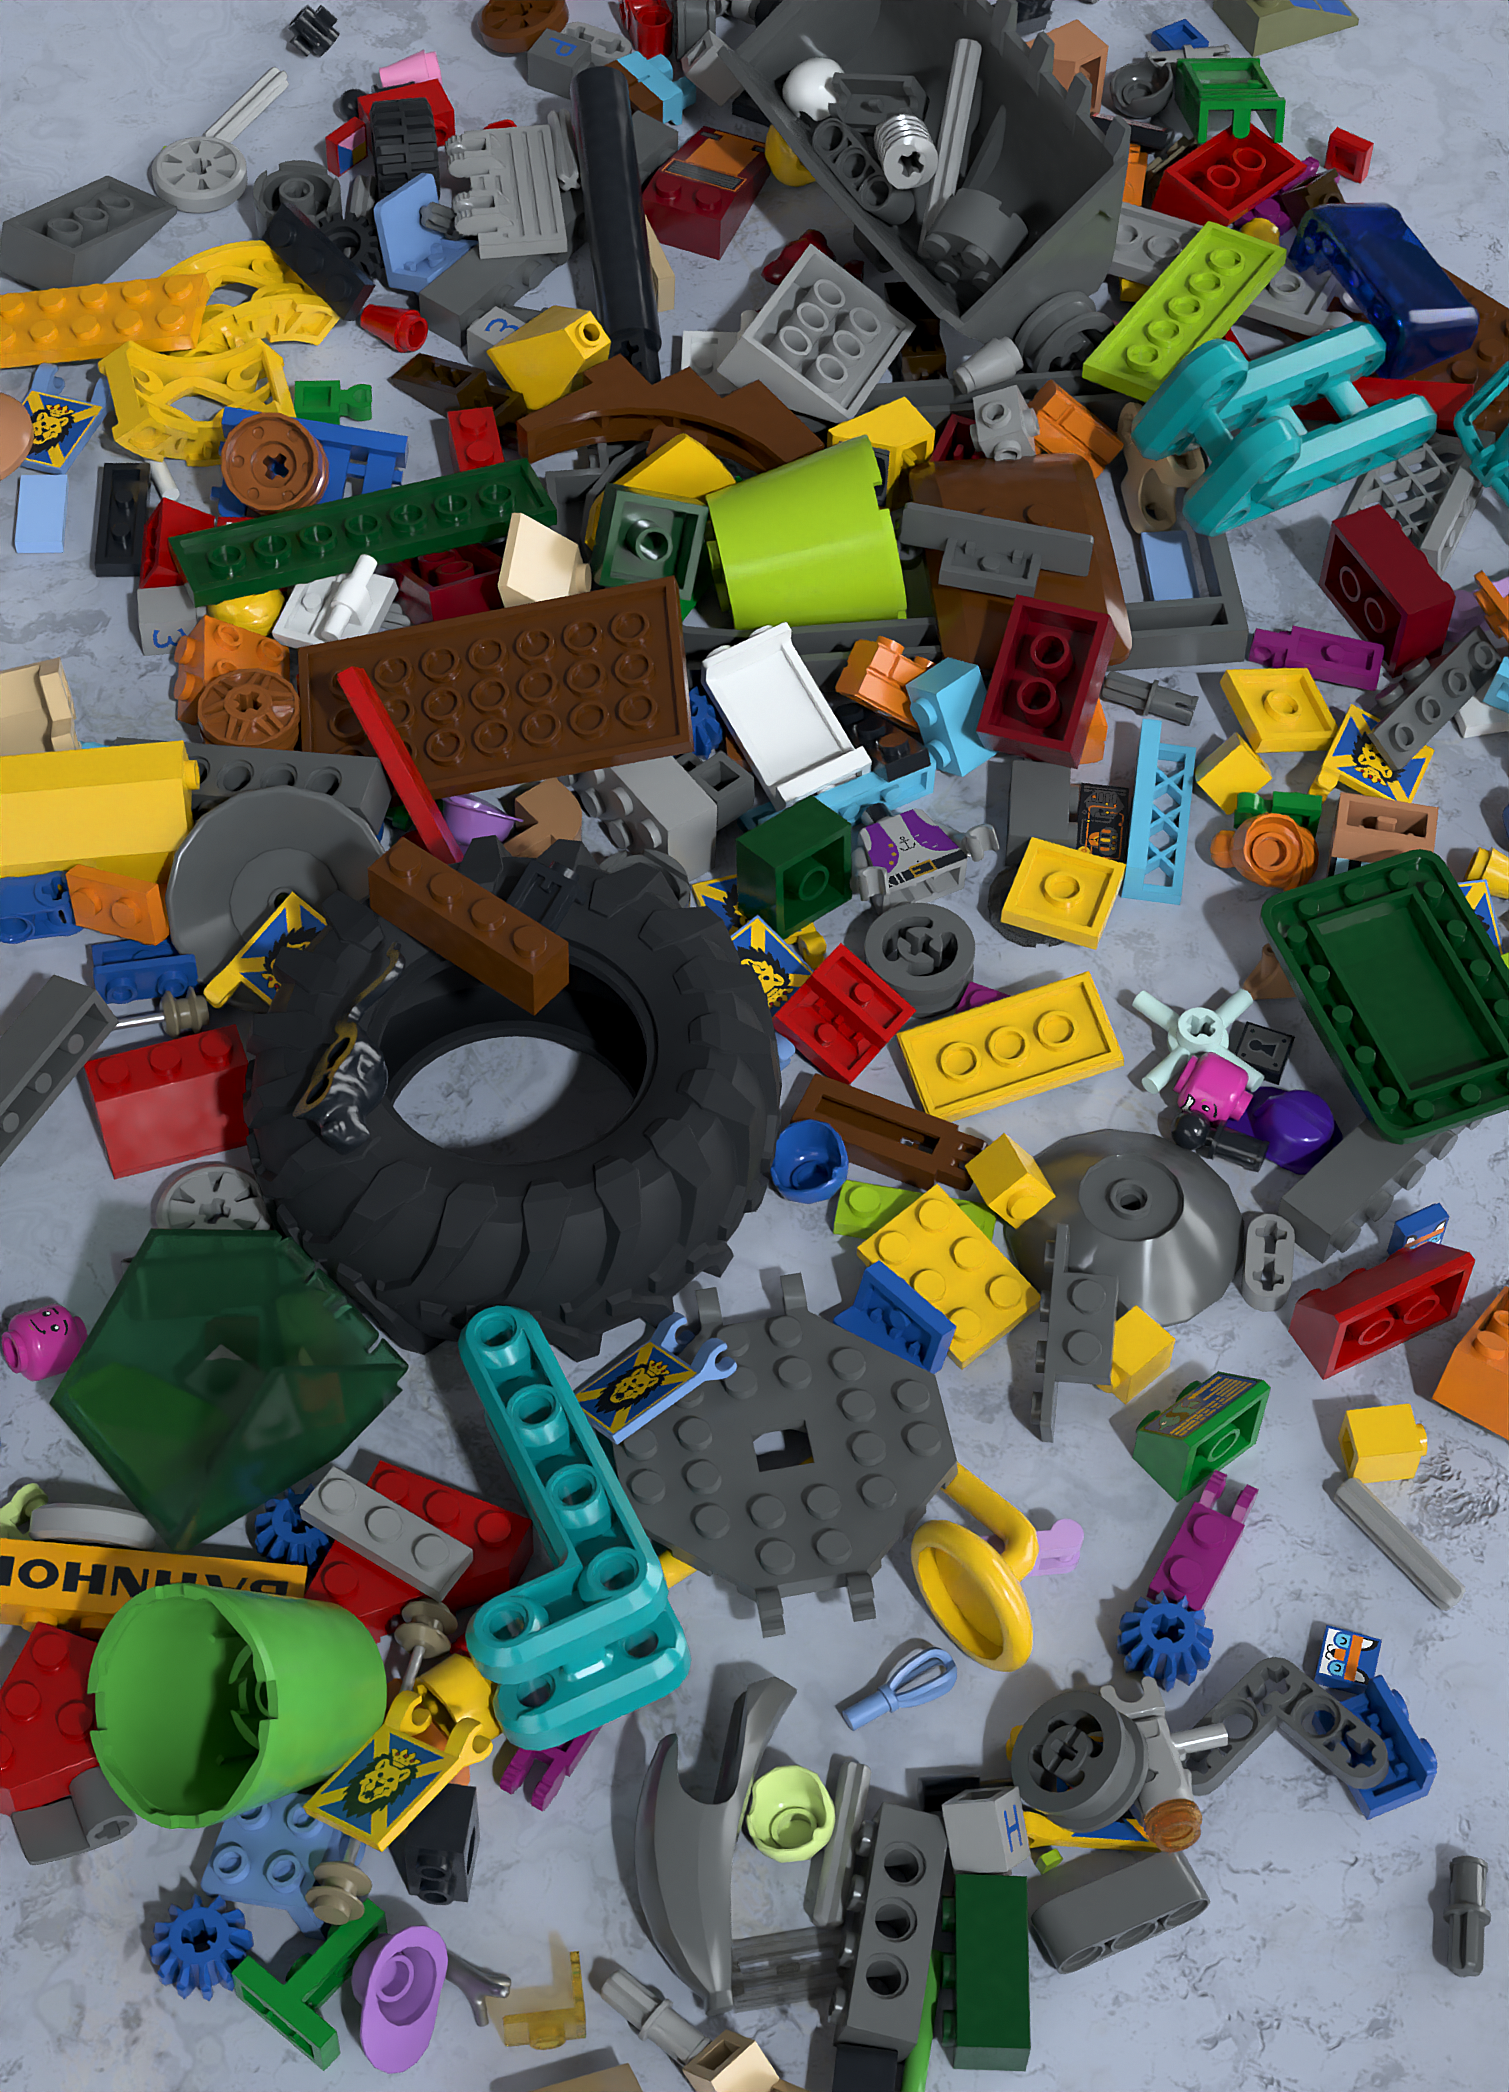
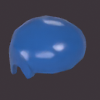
M814 1119L794 1122L783 1129L776 1142L775 1157L770 1169L771 1178L779 1193L788 1201L804 1204H813L832 1198L844 1184L848 1175L849 1160L841 1136L829 1123Z

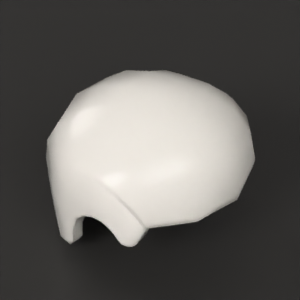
M810 58L791 70L783 85L782 94L787 107L796 117H800V111H803L815 121L823 120L830 116L828 103L839 104V95L835 92L831 83L834 72L844 73V71L834 60Z

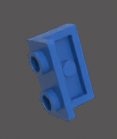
M171 935L156 946L141 944L135 940L91 945L95 989L106 1004H126L135 1000L163 997L166 990H169L174 997H179L186 994L190 986L193 987L195 993L200 992V985L196 981L198 973L195 955H179L172 944Z
M880 1260L864 1270L854 1304L836 1315L832 1322L933 1374L942 1369L957 1327L940 1310L932 1306L910 1287L903 1278L896 1275Z
M1381 1674L1370 1678L1364 1693L1340 1702L1381 1737L1385 1742L1388 1753L1389 1769L1383 1782L1369 1789H1357L1346 1784L1366 1820L1428 1796L1437 1773L1435 1753L1426 1739L1418 1738L1408 1721V1709L1401 1694L1395 1689L1390 1690ZM1319 1710L1314 1713L1311 1723L1317 1734L1322 1735L1332 1729L1335 1724V1718L1330 1713ZM1345 1734L1340 1744L1350 1752L1352 1768L1361 1763L1369 1768L1373 1766L1372 1751L1369 1750L1364 1755L1358 1754L1348 1745Z

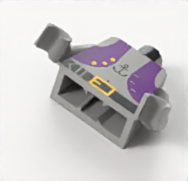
M884 803L873 804L861 816V821L865 827L858 832L857 849L851 853L852 878L850 880V888L852 892L860 894L861 901H867L871 897L878 916L900 905L928 903L962 890L965 885L967 857H972L974 862H978L984 858V851H997L1000 849L994 827L990 824H981L970 828L964 833L936 820L933 821L921 809L914 808L893 816Z

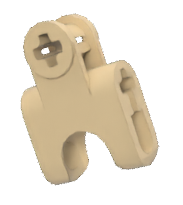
M1129 402L1122 409L1117 432L1124 443L1123 451L1129 469L1121 483V492L1128 517L1134 531L1139 534L1141 532L1170 531L1177 520L1175 506L1177 487L1190 488L1205 471L1200 448H1197L1182 455L1173 454L1158 461L1143 458L1131 440L1132 420L1141 410L1142 405ZM1145 506L1155 511L1157 520L1147 514Z

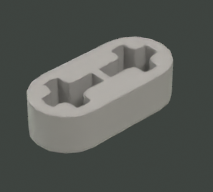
M570 22L561 31L563 34L591 43V62L595 66L606 65L632 53V45L627 38L586 23Z
M1263 1214L1255 1217L1249 1224L1244 1243L1241 1282L1242 1297L1249 1306L1262 1312L1275 1311L1286 1303L1293 1277L1294 1229L1289 1221L1275 1214ZM1264 1235L1274 1236L1273 1240L1276 1245L1273 1254L1265 1253ZM1263 1272H1271L1272 1291L1262 1289L1260 1281Z

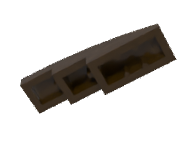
M907 282L884 283L886 302L916 325V328L895 357L900 381L949 379L946 372L947 354L940 337V318L933 313Z
M418 353L391 377L393 385L446 419L447 412L492 406L501 446L518 451L517 420L535 411L527 408L522 393L489 385L484 369L423 353Z

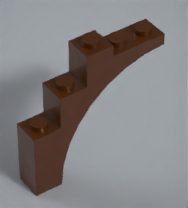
M621 354L584 371L582 389L569 393L565 397L517 420L518 454L522 458L526 457L530 464L562 451L596 443L628 440L650 441L654 427L658 425L679 428L680 432L686 429L704 432L708 436V450L711 453L734 460L757 474H762L824 450V443L759 379L721 398L690 366L651 385Z

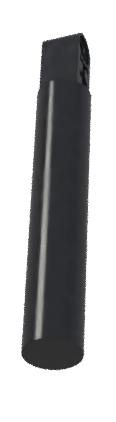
M595 66L587 68L574 76L570 83V96L598 323L611 341L608 359L621 354L653 385L662 380L658 355L662 341L628 83L625 75L619 70L607 66Z

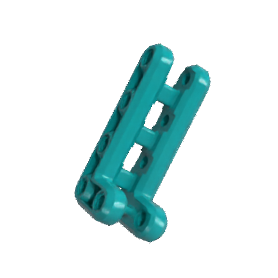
M1354 321L1250 362L1247 361L1234 342L1216 338L1203 343L1177 365L1133 418L1131 440L1143 458L1154 461L1173 454L1182 455L1202 447L1212 464L1185 493L1182 514L1195 533L1215 537L1408 455L1433 436L1436 431L1437 414L1426 398L1417 394H1410L1397 400L1389 399L1368 407L1352 382L1362 376L1368 377L1381 366L1385 360L1386 342L1374 325ZM1326 397L1343 422L1336 425L1330 423L1308 432L1291 407L1298 404L1304 406ZM1236 429L1242 430L1235 438L1230 433Z
M494 1306L476 1314L461 1330L458 1340L459 1354L465 1371L484 1408L485 1422L493 1444L529 1518L533 1522L535 1531L554 1570L502 1593L480 1606L468 1622L465 1638L474 1666L483 1677L499 1684L493 1698V1707L502 1733L510 1743L524 1750L541 1751L559 1746L665 1697L677 1689L689 1673L692 1658L683 1628L667 1599L669 1591L661 1563L537 1320L528 1311L516 1306Z

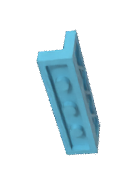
M1143 718L1137 750L1125 858L1126 870L1121 898L1180 905L1196 748L1160 743L1162 721ZM1158 760L1184 763V770L1168 778L1157 767ZM1167 793L1180 806L1165 815L1153 804V801ZM1164 830L1176 844L1161 852L1149 841V838ZM1159 867L1172 879V887L1144 884L1145 875Z
M929 752L931 766L889 783L870 770L865 775L814 797L850 822L852 828L863 823L861 821L863 812L873 804L884 803L892 811L933 793L936 760ZM770 801L749 810L737 818V825L745 833L757 827V824L760 825L781 813L783 810L777 812Z

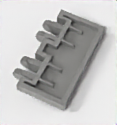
M550 124L464 131V134L460 136L456 134V136H452L445 141V152L449 156V159H447L449 174L451 173L452 176L460 177L461 179L462 177L470 178L471 191L468 193L465 191L463 193L459 192L458 195H455V198H452V209L457 215L455 216L454 225L456 231L459 234H463V236L471 234L478 236L480 259L567 252V236Z

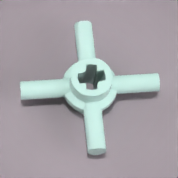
M1238 989L1215 1012L1207 1008L1197 1007L1185 1011L1180 1016L1145 990L1141 991L1134 999L1132 1006L1168 1032L1167 1045L1170 1051L1142 1079L1144 1088L1152 1094H1157L1185 1068L1192 1055L1200 1058L1206 1052H1214L1243 1068L1249 1076L1246 1088L1251 1092H1255L1262 1084L1264 1075L1228 1050L1229 1037L1226 1028L1253 1004V998L1250 993L1244 989Z

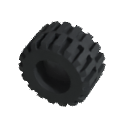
M426 97L373 101L370 109V132L379 201L420 173H429L434 176L439 200L440 173L432 109Z

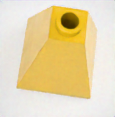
M553 305L488 349L486 353L512 391L522 393L527 408L537 411L565 397L569 393L582 389L583 372L598 363L608 360L611 341L591 311Z

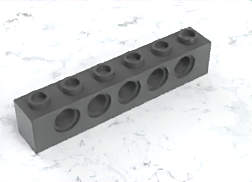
M117 737L114 746L168 741ZM184 742L189 760H197L200 773L199 790H192L191 812L194 820H199L202 815L239 792L289 785L332 796L366 820L374 834L378 835L395 790L378 757Z

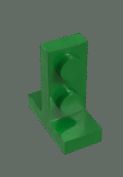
M369 1898L362 1903L364 1905V1913L361 1918L348 1921L343 1925L332 1924L326 1942L313 1955L305 1953L292 1965L286 1975V1983L284 1985L249 1955L231 1972L236 1996L322 2071H325L341 2053L337 2031L316 2012L352 1975L353 1966L360 1952L370 1942L374 1941L380 1933H388L385 1912Z

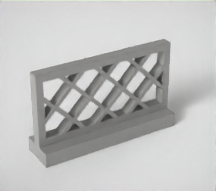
M1477 430V435L1485 448L1495 443V432ZM1434 433L1417 450L1396 461L1367 472L1346 515L1363 510L1366 505L1384 500L1389 507L1385 511L1392 519L1399 520L1403 526L1404 534L1408 539L1412 538L1417 544L1416 548L1426 555L1431 567L1442 578L1485 487L1469 468L1472 461L1467 456L1459 438ZM1447 452L1461 455L1460 458L1442 464L1437 456ZM1427 460L1432 467L1413 474L1408 466ZM1397 470L1403 477V479L1386 485L1380 479V476ZM1441 479L1446 485L1445 488L1428 493L1422 486ZM1411 489L1417 495V498L1400 504L1394 498V495ZM1425 508L1432 515L1415 523L1408 516V514Z

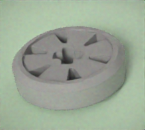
M190 137L173 142L158 153L152 164L153 185L157 196L177 206V210L184 212L206 213L225 208L242 196L248 183L246 161L241 151L233 144L213 137Z
M205 1165L185 1172L169 1184L161 1195L157 1206L156 1222L162 1246L167 1253L249 1245H268L274 1232V1226L259 1193L254 1174L232 1165ZM216 1213H224V1217L218 1218L216 1224H209L207 1222V1219H213Z
M53 1503L42 1505L32 1511L29 1537L33 1541L151 1552L155 1547L157 1525L149 1517L129 1510L90 1504Z

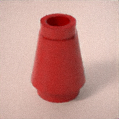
M369 304L361 314L360 322L362 328L368 330L399 352L417 351L422 347L427 338V321L416 310Z

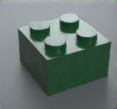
M606 482L590 562L591 578L599 585L617 587L675 576L679 586L680 599L690 601L709 507L694 498Z
M814 796L806 797L735 839L738 911L749 921L758 915L783 940L852 899V890L850 888V880L852 878L851 823Z

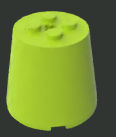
M867 435L854 437L705 495V502L709 507V521L706 522L704 540L711 562L712 579L721 612L729 611L734 630H754L766 625L775 627L784 622H787L789 627L907 619L905 612L907 609L905 587L889 508L879 510L874 486L882 485V478Z

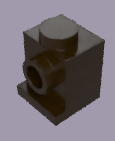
M1336 168L1309 176L1280 195L1301 241L1320 237L1321 242H1325L1345 231L1342 222L1352 215L1335 181V178L1339 176Z

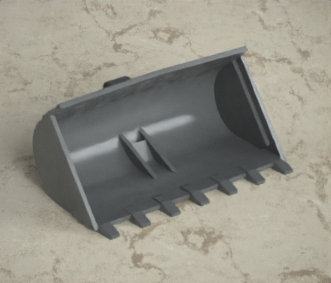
M783 0L735 51L723 45L716 53L818 184L854 223V243L879 272L886 273L895 269L937 317L945 320L970 339L975 338L984 345L992 338L999 340L1004 336L1009 337L1014 343L1027 319L1041 305L1057 295L1070 291H1080L1089 296L1098 291L1110 269L1114 256L1128 166L1131 126L1121 115L1115 116L1105 136L1090 118L1091 82L1080 72L1075 74L1068 91L1052 74L1055 47L1052 39L1044 31L1039 32L1030 49L1017 34L1018 2L1016 0H997L995 7L987 0ZM959 39H971L981 45L982 50L955 194L958 189L968 188L993 196L1002 202L998 210L1009 218L1015 212L1026 225L1029 234L1028 240L1013 266L986 293L961 280H958L956 283L943 280L934 271L937 263L933 260L921 258L918 255L917 251L931 179L919 187L910 188L915 198V206L909 219L902 224L889 225L861 207L813 148L812 137L815 129L822 121L832 117L829 116L823 120L815 121L803 111H800V117H796L783 99V85L793 68L810 58H827L838 63L844 73L914 76L930 98L924 124L936 149L956 42ZM866 137V139L875 148L874 137Z

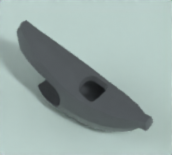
M769 1677L749 1684L747 1691L741 1693L735 1701L713 1805L703 1804L694 1800L682 1788L678 1778V1737L676 1733L666 1735L659 1741L643 1780L638 1802L634 1831V1866L640 1904L656 1946L680 1980L703 1999L705 2015L708 2017L724 2014L735 2008L732 1995V1860L751 1788L764 1751L782 1716L797 1694L796 1688L777 1677Z

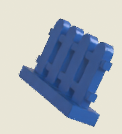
M225 406L221 423L224 438L227 439L228 434L243 419L260 412ZM291 417L298 420L323 445L329 461V483L322 500L317 504L343 499L347 477L364 480L362 494L392 488V484L402 485L403 471L395 470V467L406 469L409 453L408 436ZM220 441L219 456H221V450L225 443ZM350 460L367 462V465L350 463ZM276 462L272 464L274 477L280 475L284 478L288 474L289 470L284 466V463L282 465ZM223 477L222 486H212L210 496L211 501L219 502L218 510L220 517H246L248 506L243 504L228 489Z

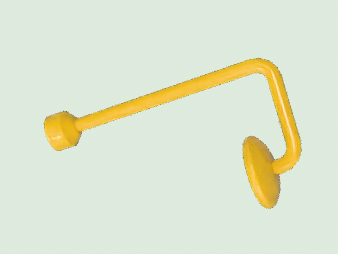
M809 1457L799 1465L814 1463L813 1457ZM957 1461V1476L946 1489L941 1487L940 1490L1004 1542L1005 1549L999 1554L988 1542L968 1528L948 1520H930L918 1527L912 1539L911 1563L913 1573L930 1611L943 1630L965 1654L980 1665L993 1671L1013 1672L1025 1665L1033 1647V1625L1028 1602L1020 1582L1033 1570L1039 1553L1037 1533L1034 1526L1022 1512ZM671 1549L657 1556L661 1563L668 1589L697 1571L693 1567L674 1558ZM453 1654L415 1678L413 1691L420 1694L422 1698L421 1704L430 1712L434 1720L449 1737L458 1721L467 1717L481 1722L483 1726L482 1731L478 1732L475 1737L482 1735L493 1740L502 1734L493 1707V1698L499 1684L483 1677L474 1666L472 1658Z

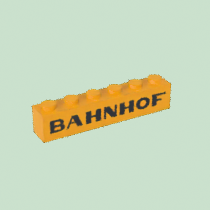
M0 1538V1624L19 1625L31 1633L39 1621L58 1629L80 1631V1634L85 1637L100 1640L108 1623L130 1599L149 1588L174 1583H193L303 1598L307 1591V1566Z

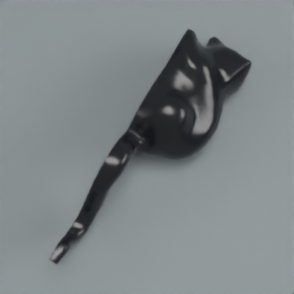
M398 941L393 942L386 953V957L390 959L387 969L342 1012L335 1026L339 1037L320 1059L312 1074V1080L307 1091L293 1112V1116L296 1119L316 1122L325 1141L343 1156L357 1149L370 1137L365 1119L380 1104L387 1088L388 1071L383 1053L368 1038L365 1030L358 1024L364 1013L388 992L405 969L406 959L399 952L401 944Z

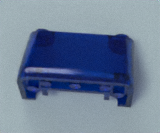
M1386 202L1327 203L1305 212L1287 258L1299 273L1310 268L1317 275L1330 270L1370 323L1374 325L1386 342L1385 360L1375 371L1380 378L1403 379L1471 348L1477 336L1480 323L1477 309L1466 300L1409 228L1396 208H1393Z

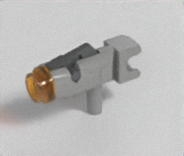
M1147 1676L1142 1679L1143 1697L1136 1702L1122 1701L1111 1685H1104L1101 1687L1098 1695L1111 1703L1117 1711L1133 1720L1142 1730L1148 1744L1149 1767L1147 1777L1140 1794L1129 1808L1130 1812L1140 1826L1144 1828L1147 1838L1154 1842L1158 1849L1164 1852H1178L1189 1848L1200 1838L1202 1814L1198 1805L1194 1802L1191 1785L1192 1773L1189 1769L1183 1768L1181 1761L1185 1760L1186 1754L1227 1746L1228 1737L1224 1724L1217 1723L1170 1733L1165 1719V1704L1154 1678Z

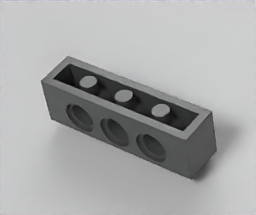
M883 1802L871 1821L864 1819L860 1826L855 1854L864 1856L861 1875L854 1874L846 1902V1909L855 1911L852 1930L844 1931L837 1955V1965L845 1967L842 1987H835L827 2017L828 2023L836 2024L832 2045L834 2047H837L838 2043L898 2051L897 2062L903 2063L918 2042L948 1844L944 1817ZM885 1866L895 1867L900 1870L907 1882L901 1883L890 1878L885 1871ZM875 1921H883L890 1924L896 1930L898 1938L884 1936L878 1930ZM866 1977H875L883 1981L889 1990V1995H880L874 1992L869 1987Z

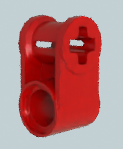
M618 0L622 25L628 32L635 50L647 60L659 54L668 58L672 53V12L669 10L666 0Z

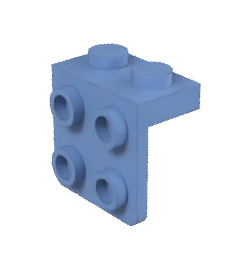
M420 173L377 202L374 207L375 223L388 285L391 288L413 291L416 295H419L420 291L478 244V241L463 238L458 241L447 239L442 232L424 227L421 224L422 214L419 213L423 205L428 206L430 202L439 204L435 180L432 174Z
M299 1793L289 1794L225 1820L201 1880V1888L205 1894L215 1899L220 1895L223 1900L287 1910L306 1938L326 1941L332 1924L326 1923L315 1916L314 1909L306 1902L305 1895L310 1888L321 1886L313 1875L315 1867L324 1862L343 1861L351 1836L307 1815L302 1806L312 1795ZM361 1842L354 1863L356 1866L361 1863L364 1857L366 1844Z

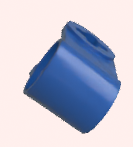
M66 871L0 879V942L18 944L33 939L56 936L68 937L84 929V927L77 926L65 875ZM59 884L62 885L64 890L62 897L57 886ZM62 911L64 913L66 923H63L61 921L60 915Z

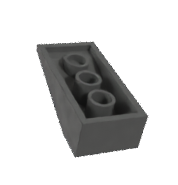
M107 175L4 221L0 246V271L14 277L22 285L34 286L41 290L102 284L177 214V206Z

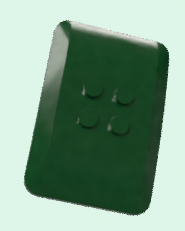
M1410 850L1275 894L1264 902L1259 918L1261 927L1287 980L1347 1087L1376 1132L1383 1139L1399 1145L1410 1144L1509 1110V969L1446 863L1439 855L1429 850Z

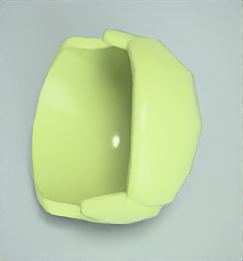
M800 1765L776 1766L753 1783L751 1788L752 1804L745 1818L749 1835L753 1838L754 1844L763 1855L780 1863L809 1860L829 1842L835 1825V1807L817 1773Z

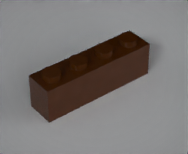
M402 837L367 868L370 907L372 911L535 1016L569 983L568 941L406 838Z

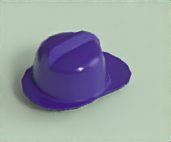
M1259 1087L1255 1092L1245 1090L1253 1095L1245 1112L1238 1122L1230 1117L1227 1119V1127L1262 1141H1269L1270 1145L1265 1158L1288 1171L1300 1175H1306L1343 1140V1134L1334 1120L1328 1104L1319 1095L1307 1090L1295 1089L1285 1091L1275 1087Z

